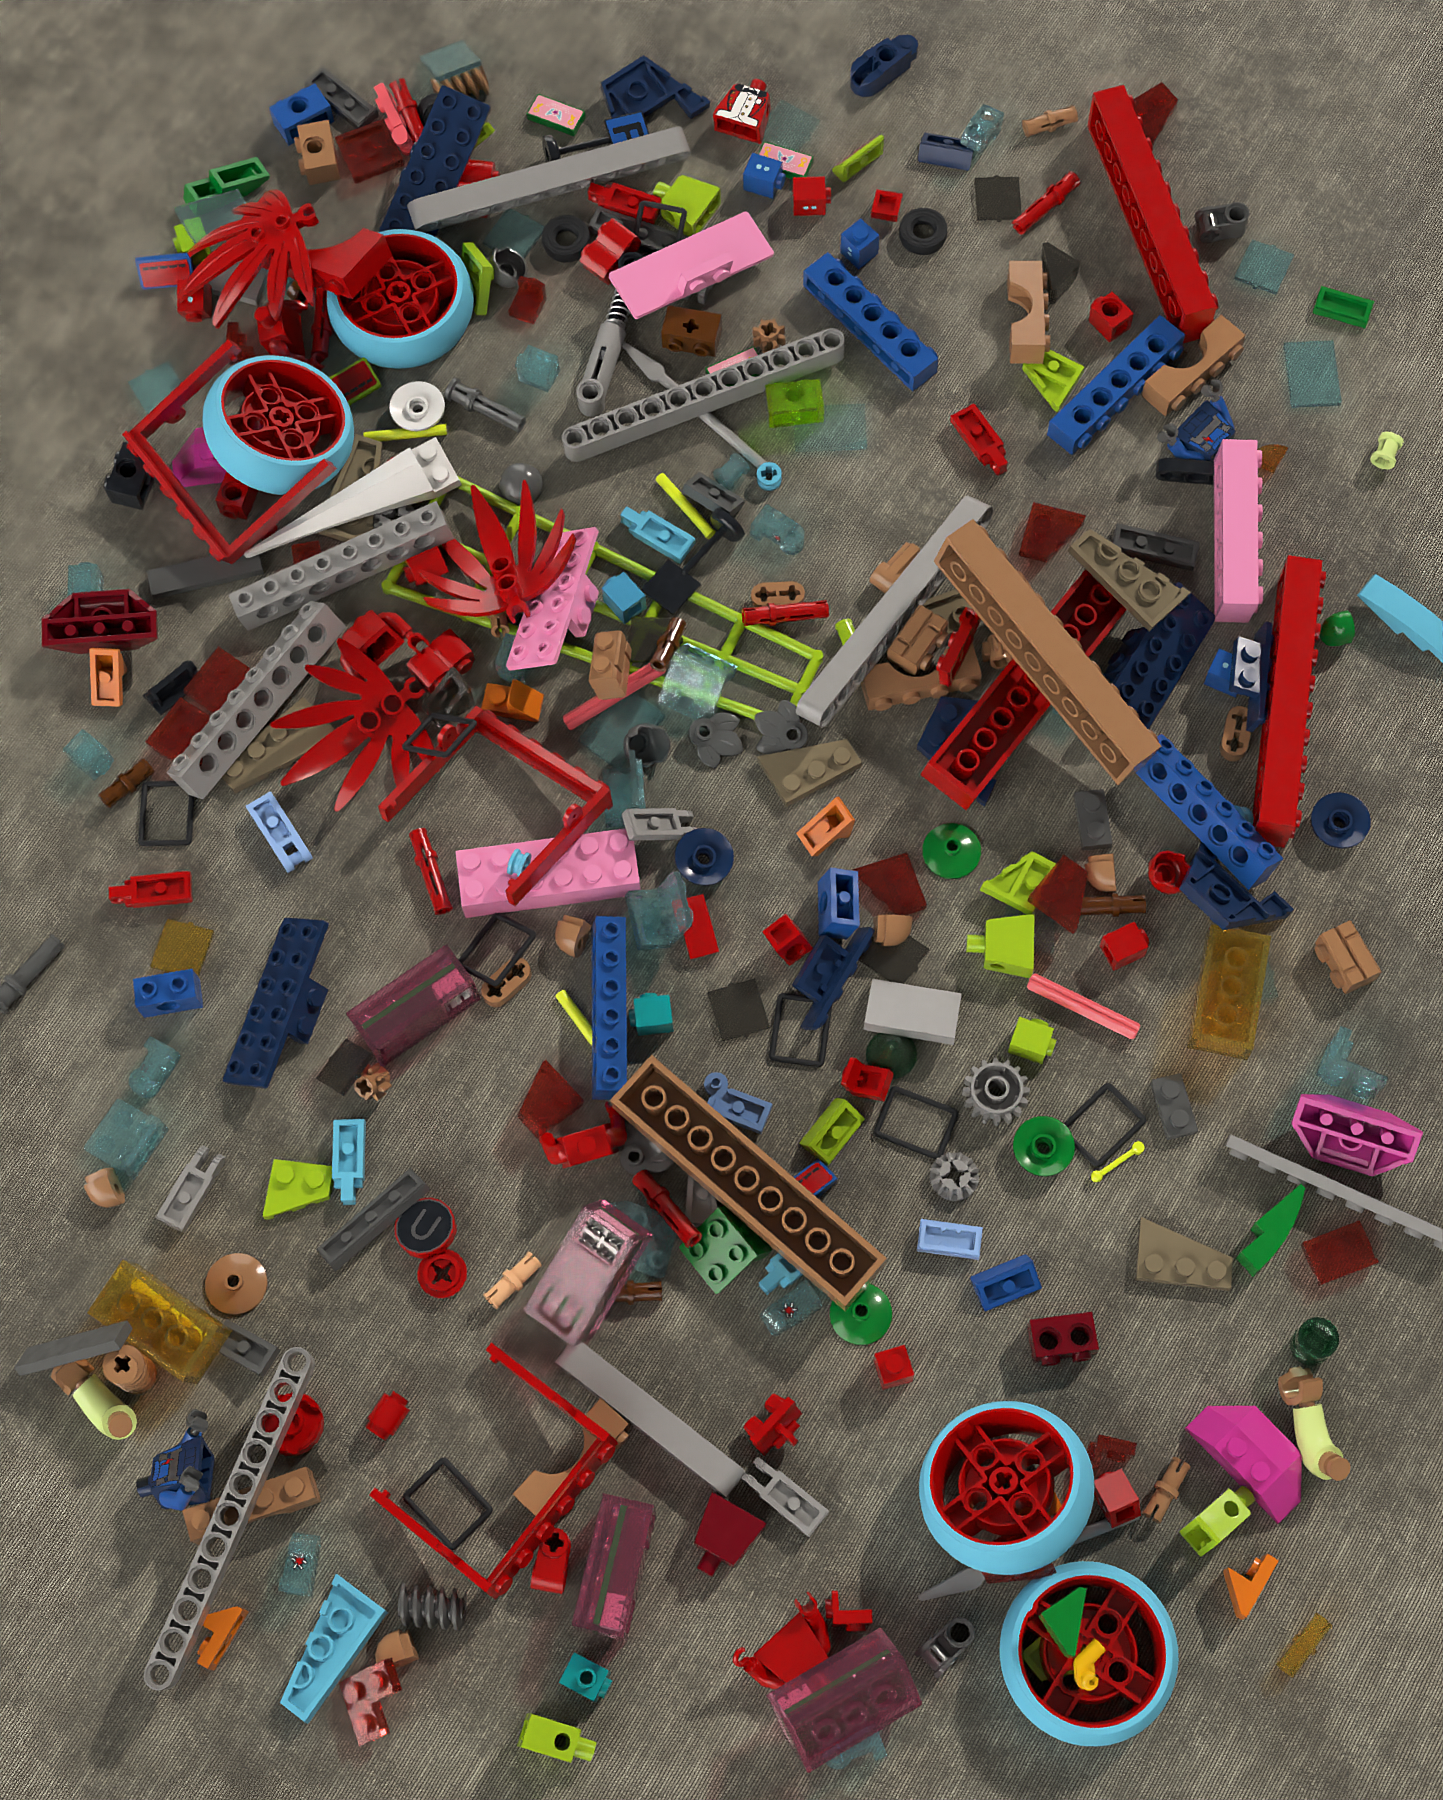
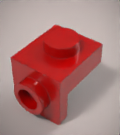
M850 1057L847 1066L842 1072L841 1085L853 1096L884 1102L894 1073L890 1069L864 1065L857 1058Z
M838 1590L831 1591V1599H825L826 1619H832L833 1627L846 1626V1632H865L866 1626L872 1625V1609L839 1610Z

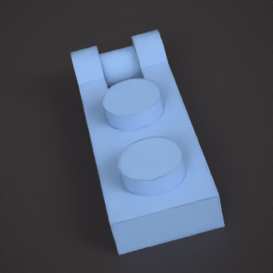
M271 791L246 805L251 817L287 873L295 870L294 866L302 861L306 863L313 859ZM294 845L298 851L287 856L285 850Z

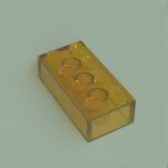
M1210 925L1205 936L1187 1048L1243 1060L1249 1058L1254 1048L1271 936L1234 928L1222 930L1218 925Z
M122 1259L87 1312L105 1326L127 1320L133 1328L126 1340L128 1343L182 1382L198 1384L232 1332L230 1328L141 1265Z

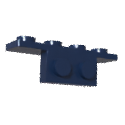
M1268 621L1255 633L1254 641L1238 636L1233 642L1229 691L1249 697L1246 731L1253 732L1260 724H1263L1268 714L1265 702L1270 690V683L1267 680L1272 666V659L1269 658L1270 649L1274 642L1272 623Z
M858 928L846 949L842 948L828 936H820L791 985L814 1002L800 1026L802 1029L817 1030L825 1024L828 1019V1010L843 993L842 986L847 978L851 977L858 966L856 962L861 954L870 947L872 943L871 937L875 932L873 928Z

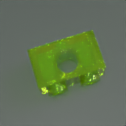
M804 379L786 383L776 382L765 385L769 428L824 423V402L820 379Z

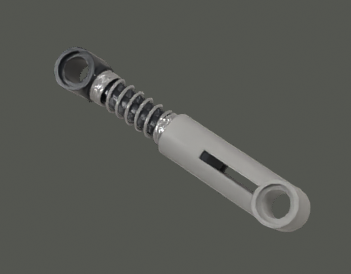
M637 252L623 254L618 260V269L643 258V256ZM616 289L614 291L615 295L612 297L613 301L610 303V308L606 315L607 320L600 325L583 379L576 388L579 410L588 417L598 416L605 409V397L626 335V325L624 322L628 320L626 316L630 312ZM590 396H594V397H595V398H593V399H586L587 397H590Z

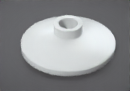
M416 381L398 388L390 400L389 408L392 419L398 426L409 431H423L433 427L440 421L444 414L445 402L442 393L434 385ZM417 409L423 410L421 412L415 413Z

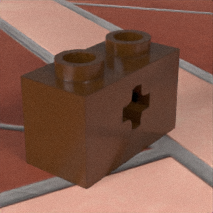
M668 305L661 331L662 348L672 352L694 353L700 357H716L722 332V314Z

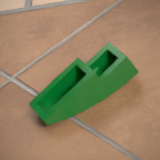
M258 157L209 170V178L184 185L183 200L195 218H198L240 200L268 181L270 175Z
M1302 1184L1255 1222L1250 1229L1257 1239L1242 1250L1236 1259L1252 1277L1270 1261L1292 1229L1301 1208L1305 1187Z

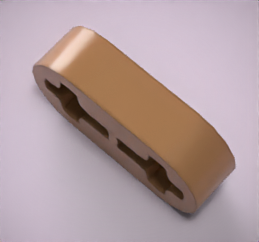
M793 581L760 583L754 586L751 591L753 607L766 606L767 603H774L775 605L800 603L805 600L803 586ZM789 592L795 593V600H790ZM761 593H766V602H761Z
M1244 706L1233 707L1225 720L1220 753L1228 761L1241 760L1248 748L1251 732L1246 731L1248 708ZM1237 716H1241L1243 721L1240 730L1235 729V719ZM1233 738H1238V749L1236 752L1231 751L1230 744Z
M520 958L513 966V968L515 967L518 970L523 967V977L520 978L516 975L508 981L513 976L511 969L498 986H492L486 982L483 983L481 992L486 1004L492 1007H500L529 983L532 973L530 965L526 960ZM511 959L489 978L496 980ZM503 984H505L500 989V997H497L495 995L490 997V988L494 987L495 989H499Z

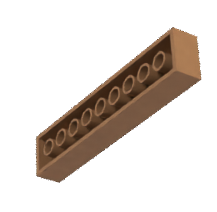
M972 519L946 537L934 559V563L1116 784L1120 785L1144 767L1162 747L1158 742L1156 734L1146 728L1139 719L1137 711L1133 707L1128 706L1121 698L1118 688L1114 684L1109 683L1102 675L1098 664L1087 657L1079 641L1068 634L1064 629L1062 621L1049 611L1045 606L1043 598L1038 593H1034L1026 583L1024 575L1020 571L1015 570L1010 564L1005 552L1001 548H997L991 541L986 529Z
M651 1055L610 1100L614 1110L844 1311L851 1306L887 1264V1258L654 1056Z

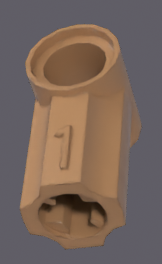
M906 542L887 563L882 562L877 566L869 582L885 594L920 552V548L913 543Z

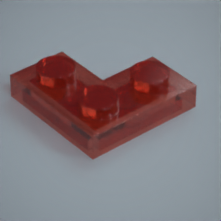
M392 1658L382 1660L339 1682L359 1746L369 1744L390 1734L380 1701L402 1690Z

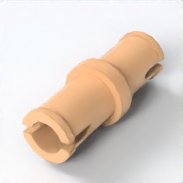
M527 1252L510 1271L506 1269L502 1273L503 1277L487 1293L483 1294L485 1299L490 1304H493L492 1306L495 1309H498L516 1290L519 1292L523 1288L522 1284L542 1267L540 1261L535 1256L532 1257L533 1254L531 1252Z

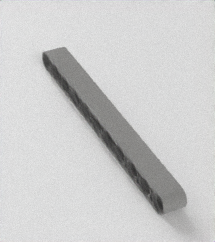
M673 127L420 197L409 202L407 208L415 230L423 233L589 187L591 182L600 184L675 163L690 156L691 151L682 127Z
M826 329L570 426L562 434L565 456L574 462L583 461L837 364L844 357V335L838 329ZM782 364V365H786V366H784V367H778L777 365ZM759 374L760 376L753 377L751 375ZM727 384H734V386H730V387H729V386H725V385H727ZM704 393L709 394L708 396H700ZM677 403L683 404L682 406H674ZM650 413H657L655 416H649ZM624 423H632L629 426H623ZM602 432H603V433H606L605 435H602V436H598V435H597L598 433H602ZM575 442H579V443H580L579 445H576V446L571 445L572 443H575Z
M968 495L960 501L802 695L796 707L797 715L820 727H825L888 650L919 605L923 606L946 578L934 563V559L946 537L972 519L978 525L986 528L993 515L994 509L992 506Z
M293 1347L287 1350L279 1363L144 1671V1681L152 1690L171 1689L179 1681L315 1368V1360L308 1351L301 1347ZM297 1355H304L306 1358L305 1367L300 1371H293L291 1368L293 1358ZM284 1385H291L293 1389L292 1397L288 1401L280 1402L278 1399L279 1389ZM272 1415H277L280 1422L279 1427L274 1432H267L264 1426L266 1419ZM257 1446H264L266 1450L264 1460L260 1463H254L251 1459L253 1449ZM249 1476L252 1480V1488L247 1494L242 1495L238 1491V1482L241 1478ZM235 1507L239 1513L238 1520L235 1524L228 1526L224 1521V1514L229 1508ZM221 1538L225 1543V1550L222 1555L215 1557L212 1555L210 1547L214 1540ZM206 1569L211 1574V1582L206 1588L202 1589L198 1586L196 1579L199 1572ZM189 1601L194 1602L197 1606V1614L192 1620H187L183 1615V1607ZM175 1633L180 1634L183 1638V1646L178 1652L172 1651L169 1647V1639ZM161 1665H164L169 1670V1678L164 1684L158 1683L155 1679V1671Z

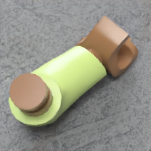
M86 1359L54 1367L50 1377L67 1395L75 1388L77 1389L72 1395L87 1418L101 1433L111 1439L121 1440L134 1432L137 1424L136 1414L129 1406L117 1398L96 1374L89 1378L87 1377L94 1370V1367Z
M1301 1366L1289 1368L1288 1373L1278 1378L1280 1395L1287 1405H1299V1407L1293 1408V1419L1297 1447L1301 1452L1303 1464L1312 1474L1323 1480H1344L1350 1472V1463L1347 1459L1343 1458L1340 1449L1330 1439L1322 1404H1315V1401H1320L1323 1381L1319 1377L1313 1378L1310 1368L1303 1369Z

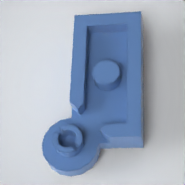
M714 1072L709 1074L704 1081L705 1091L711 1096L707 1103L730 1123L762 1134L773 1104L738 1090L728 1089L727 1078L722 1073Z

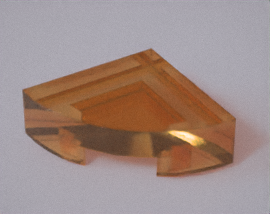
M1270 444L1257 449L1262 451L1261 467L1274 474L1286 455L1288 447Z

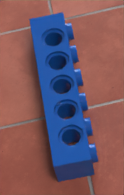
M827 252L803 270V286L912 392L937 373L938 356L931 347H926L919 340L914 330L908 329L903 325L898 315L894 311H889L876 294H871L864 287L860 278L852 276L840 259H835ZM906 354H911V355H913V356H912V357H907V356H905V355H906Z
M1159 315L1049 421L1047 436L1071 455L1079 448L1084 449L1092 440V435L1098 430L1100 432L1103 431L1110 423L1111 417L1116 412L1120 414L1127 407L1129 399L1134 395L1138 396L1142 393L1144 383L1149 377L1171 359L1174 361L1181 355L1184 350L1182 345L1185 334ZM1133 367L1140 368L1141 370H1135ZM1114 385H1120L1122 388H1117ZM1095 403H1103L1104 405L1099 406ZM1078 420H1082V421H1085L1086 423H1085V424H1081V423H1078L1077 421H1078Z
M1163 734L1157 736L1158 742L1162 747L1136 774L1248 890L1265 882L1283 860L1282 856L1275 850L1273 845L1268 843L1255 830L1250 822L1246 821L1234 808L1233 804L1227 801L1214 788V785L1194 767L1193 763L1174 747V744Z
M596 916L591 927L592 1100H611L627 1082L626 917Z

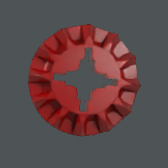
M446 1249L441 1254H434L428 1256L429 1258L422 1259L418 1267L417 1278L426 1294L436 1299L451 1298L452 1295L462 1290L467 1280V1266L458 1253ZM435 1265L442 1270L450 1267L448 1275L452 1282L450 1283L444 1279L436 1282L438 1275L433 1266Z

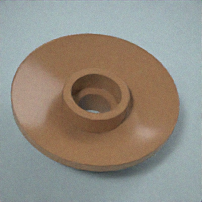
M243 1253L229 1254L216 1261L210 1268L205 1282L206 1295L210 1303L217 1310L228 1315H241L256 1308L263 1300L268 1286L267 1274L261 1263L254 1257ZM232 1277H239L237 1286H229V1281Z

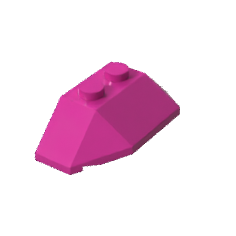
M203 427L195 428L172 461L173 473L184 487L222 483L226 474V470L218 463L209 449Z
M1301 1094L1291 1122L1312 1158L1369 1176H1375L1403 1164L1406 1165L1413 1162L1423 1135V1131L1389 1112L1333 1095Z
M1207 1406L1185 1428L1240 1486H1245L1252 1492L1255 1501L1277 1524L1301 1502V1452L1256 1406Z

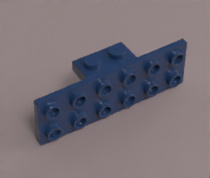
M441 86L418 142H415L411 149V158L408 165L401 172L399 186L379 232L393 229L415 230L407 204L414 199L458 187L491 111L490 105L447 86ZM439 229L424 233L436 237Z
M1177 582V583H1174V584H1173V585L1177 586V587L1180 588V589H1181V587H1184L1185 589H1187V588H1186L1185 586H1183L1180 582ZM1192 593L1150 632L1145 627L1129 630L1122 638L1123 643L1119 650L1109 659V666L1103 674L1110 681H1113L1112 684L1118 688L1121 698L1128 706L1133 707L1137 711L1139 719L1147 729L1152 725L1215 621V615Z
M298 918L283 919L231 1059L227 1065L223 1077L225 1083L267 1089L287 1036L300 1044H309L328 992L327 988L309 978L329 923L326 921Z

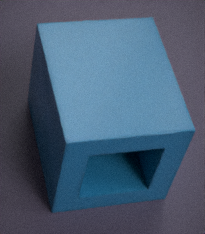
M622 572L617 577L609 578L601 588L603 601L624 624L647 608L645 594L625 572Z

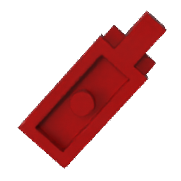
M591 182L587 191L589 201L605 209L633 218L637 217L641 201L661 203L662 200L660 197L614 182L612 185L606 184V187ZM644 206L642 221L655 224L661 209Z
M973 403L951 415L950 422L979 462L984 466L989 464L997 476L1007 472L1008 462L1004 458V455H1006V451L1003 448L1004 443L978 407Z
M966 607L958 617L960 627L958 631L952 632L948 642L949 649L946 655L942 654L936 666V671L939 672L940 684L948 687L952 685L974 641L973 636L981 622L980 617L969 607Z
M190 871L130 876V880L124 881L125 885L108 887L109 899L112 904L125 903L126 907L139 908L193 902L192 875Z

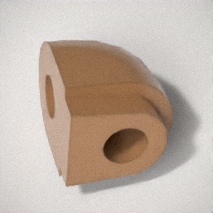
M1113 853L1089 856L1088 863L1084 865L1087 881L1093 888L1099 891L1117 892Z
M877 915L873 918L874 942H880L881 946H895L906 941L911 933L913 917L906 915Z
M564 915L562 921L557 922L555 929L557 946L567 955L578 958L585 948L591 925L585 920Z
M103 1168L85 1177L87 1184L84 1185L86 1194L98 1206L109 1208L125 1202V1195L114 1168Z
M398 1629L384 1636L379 1642L375 1653L378 1672L394 1670L419 1659L412 1634L409 1630L402 1632Z

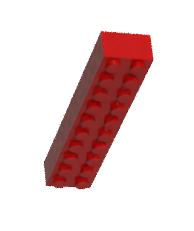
M1124 84L1093 92L1087 126L1166 319L1185 334L1183 344L1201 338L1202 331L1214 321L1215 311L1218 309V300L1214 293L1211 294L1206 271L1201 270L1198 251L1191 246L1189 230L1186 225L1183 226L1180 220V209L1177 203H1173L1170 185L1162 177L1161 163L1158 159L1155 160L1152 153L1151 139L1149 137L1146 138L1144 134L1142 118L1136 115L1133 96L1127 93Z
M1291 555L1287 556L1277 581L1272 626L1274 642L1270 649L1269 657L1272 659V666L1267 680L1270 683V690L1265 702L1268 714L1261 727L1252 810L1254 817L1252 825L1255 830L1274 847L1285 848L1289 838H1294L1296 828H1299L1301 823L1302 810H1297L1299 800L1302 801L1305 783H1301L1300 779L1301 773H1305L1307 766V756L1303 755L1304 746H1308L1310 729L1306 728L1307 719L1310 720L1313 709V702H1308L1315 686L1316 677L1311 675L1312 666L1315 667L1317 663L1318 649H1314L1315 640L1318 641L1321 630V623L1316 622L1318 614L1320 615L1322 612L1324 600L1323 597H1319L1320 589L1324 588L1326 572L1322 571L1323 560Z
M1085 569L1052 609L1051 613L1062 621L1064 629L1068 634L1079 641L1083 652L1089 658L1127 609ZM1014 659L999 674L929 760L920 774L966 811L1051 706L1050 702Z

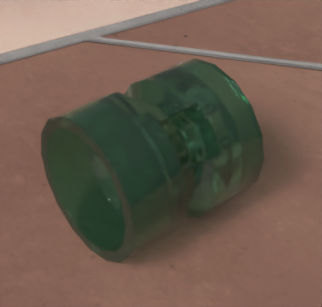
M1320 1317L1307 1319L1292 1334L1290 1339L1292 1355L1298 1362L1308 1366L1323 1363L1337 1350L1339 1345L1337 1328L1331 1321Z

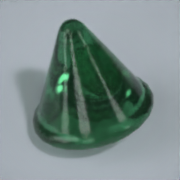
M878 1033L869 1041L866 1048V1061L868 1065L890 1069L894 1073L892 1079L901 1078L908 1074L915 1066L917 1060L916 1046L913 1040L908 1037Z

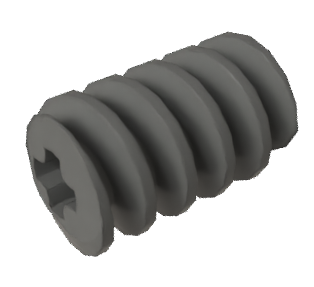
M402 1583L399 1592L397 1614L398 1619L401 1618L403 1626L408 1627L412 1619H414L415 1626L421 1628L425 1620H427V1625L430 1629H434L438 1621H440V1626L443 1630H447L451 1622L455 1631L462 1629L467 1611V1590L463 1598H459L457 1588L453 1589L450 1597H446L445 1588L441 1587L437 1596H434L432 1586H428L425 1594L421 1595L419 1585H415L412 1593L408 1594L406 1584Z

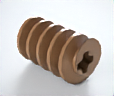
M480 62L479 70L474 64L470 65L469 73L464 67L460 68V77L454 71L450 72V81L445 75L440 76V84L434 78L430 80L434 93H439L441 86L444 85L469 97L470 93H472L477 99L480 98L479 90L481 89L486 95H489L488 80Z
M123 1345L120 1350L107 1353L102 1365L106 1378L129 1394L138 1395L145 1393L153 1386L156 1380L155 1364L133 1346Z

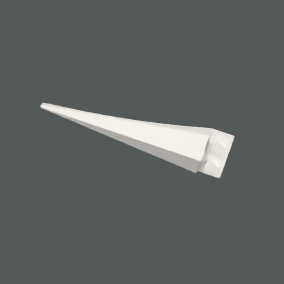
M434 437L412 450L410 447L245 551L244 556L250 558L341 524L391 509L438 498L462 484L437 438Z

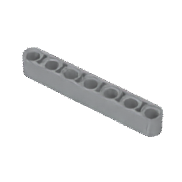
M574 1337L554 1362L566 1374L598 1399L602 1398L622 1418L726 1498L745 1474V1470L577 1338Z

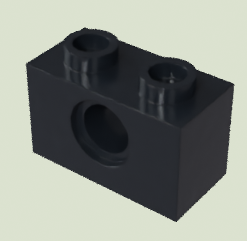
M123 442L121 450L115 454L114 467L111 475H107L105 479L104 489L111 503L143 510L155 478H152L144 470L143 465L145 463L142 459L129 451L126 446L128 442Z

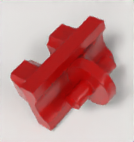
M774 1393L766 1400L764 1405L766 1411L771 1414L764 1423L756 1416L751 1417L743 1427L750 1436V1441L763 1456L773 1446L779 1450L786 1442L793 1447L798 1443L793 1434L800 1427L796 1421L803 1413L789 1396L784 1399Z

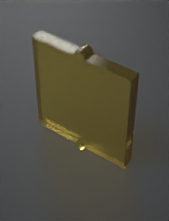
M167 919L150 967L165 972L193 968L199 977L214 931L194 926L192 922L186 924Z

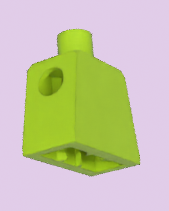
M685 175L679 176L672 186L659 181L653 191L654 196L662 198L661 204L681 207L687 211L683 234L689 237L701 232L721 205V190L719 187ZM661 209L663 219L678 229L682 213Z
M1034 914L986 920L984 935L967 934L966 952L983 953V968L987 970L1030 978L1034 969Z
M1241 1486L1235 1492L1227 1489L1183 1527L1179 1533L1196 1553L1202 1557L1251 1515L1248 1507L1255 1501V1497L1245 1486Z
M527 1713L517 1746L569 1763L572 1762L573 1756L591 1762L596 1748V1741L580 1737L581 1729ZM558 1734L566 1737V1744L563 1748L557 1747L554 1744Z

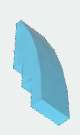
M1374 574L1357 596L1396 634L1403 632L1422 652L1430 650L1443 663V621L1404 591L1379 575Z

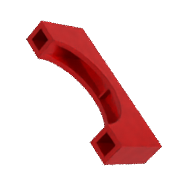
M264 196L258 201L260 203L269 205L264 199ZM244 215L241 219L258 217ZM365 228L340 244L322 249H307L311 262L314 287L322 288L333 292L335 295H342L353 299L393 256L385 236ZM273 254L269 256L262 268L269 270ZM289 255L288 277H291L296 281V278L292 270Z

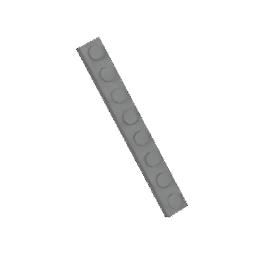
M1229 1134L1225 1146L1231 1148L1230 1155L1244 1161L1247 1160L1248 1156L1260 1161L1257 1167L1273 1174L1276 1173L1277 1169L1289 1174L1286 1180L1297 1185L1302 1184L1305 1186L1306 1182L1318 1187L1315 1193L1331 1200L1334 1199L1335 1195L1346 1199V1207L1363 1213L1364 1208L1376 1213L1375 1220L1391 1227L1395 1221L1406 1226L1403 1232L1420 1240L1423 1235L1435 1239L1433 1245L1443 1250L1442 1228Z

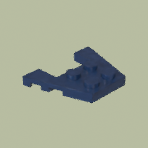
M644 55L601 82L600 88L611 118L639 111L643 112L645 118L673 99L677 101L690 119L710 107V101L706 97H700L692 91L690 86L685 83L681 84L673 79L669 72Z
M941 696L917 744V750L930 760L978 700ZM992 778L976 798L978 803L986 806L997 780Z
M1202 841L1179 888L1192 903L1196 904L1222 930L1286 919L1294 910L1275 891L1262 901H1257L1216 862L1218 860L1217 856Z

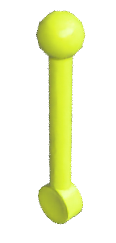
M1140 1141L1135 1142L1128 1152L1100 1171H1093L1091 1173L1092 1181L1100 1182L1106 1173L1134 1154H1142L1145 1149L1144 1144Z

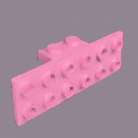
M745 211L609 273V279L634 319H639L772 258L774 251L750 214Z
M596 527L562 533L555 557L572 533L576 537L573 552L556 581L542 594L527 601L526 604L531 615L527 618L523 612L506 663V667L510 671L556 664L567 629L571 631L575 638L586 635L599 594L596 586L593 585L585 574L599 533Z

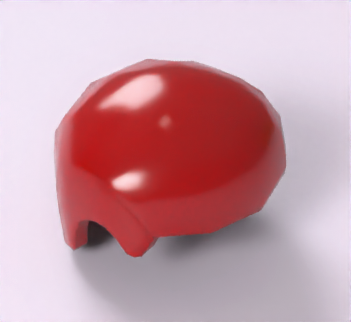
M1167 850L1158 852L1149 861L1148 877L1156 890L1167 895L1182 892L1179 888L1190 866L1186 862L1185 855Z

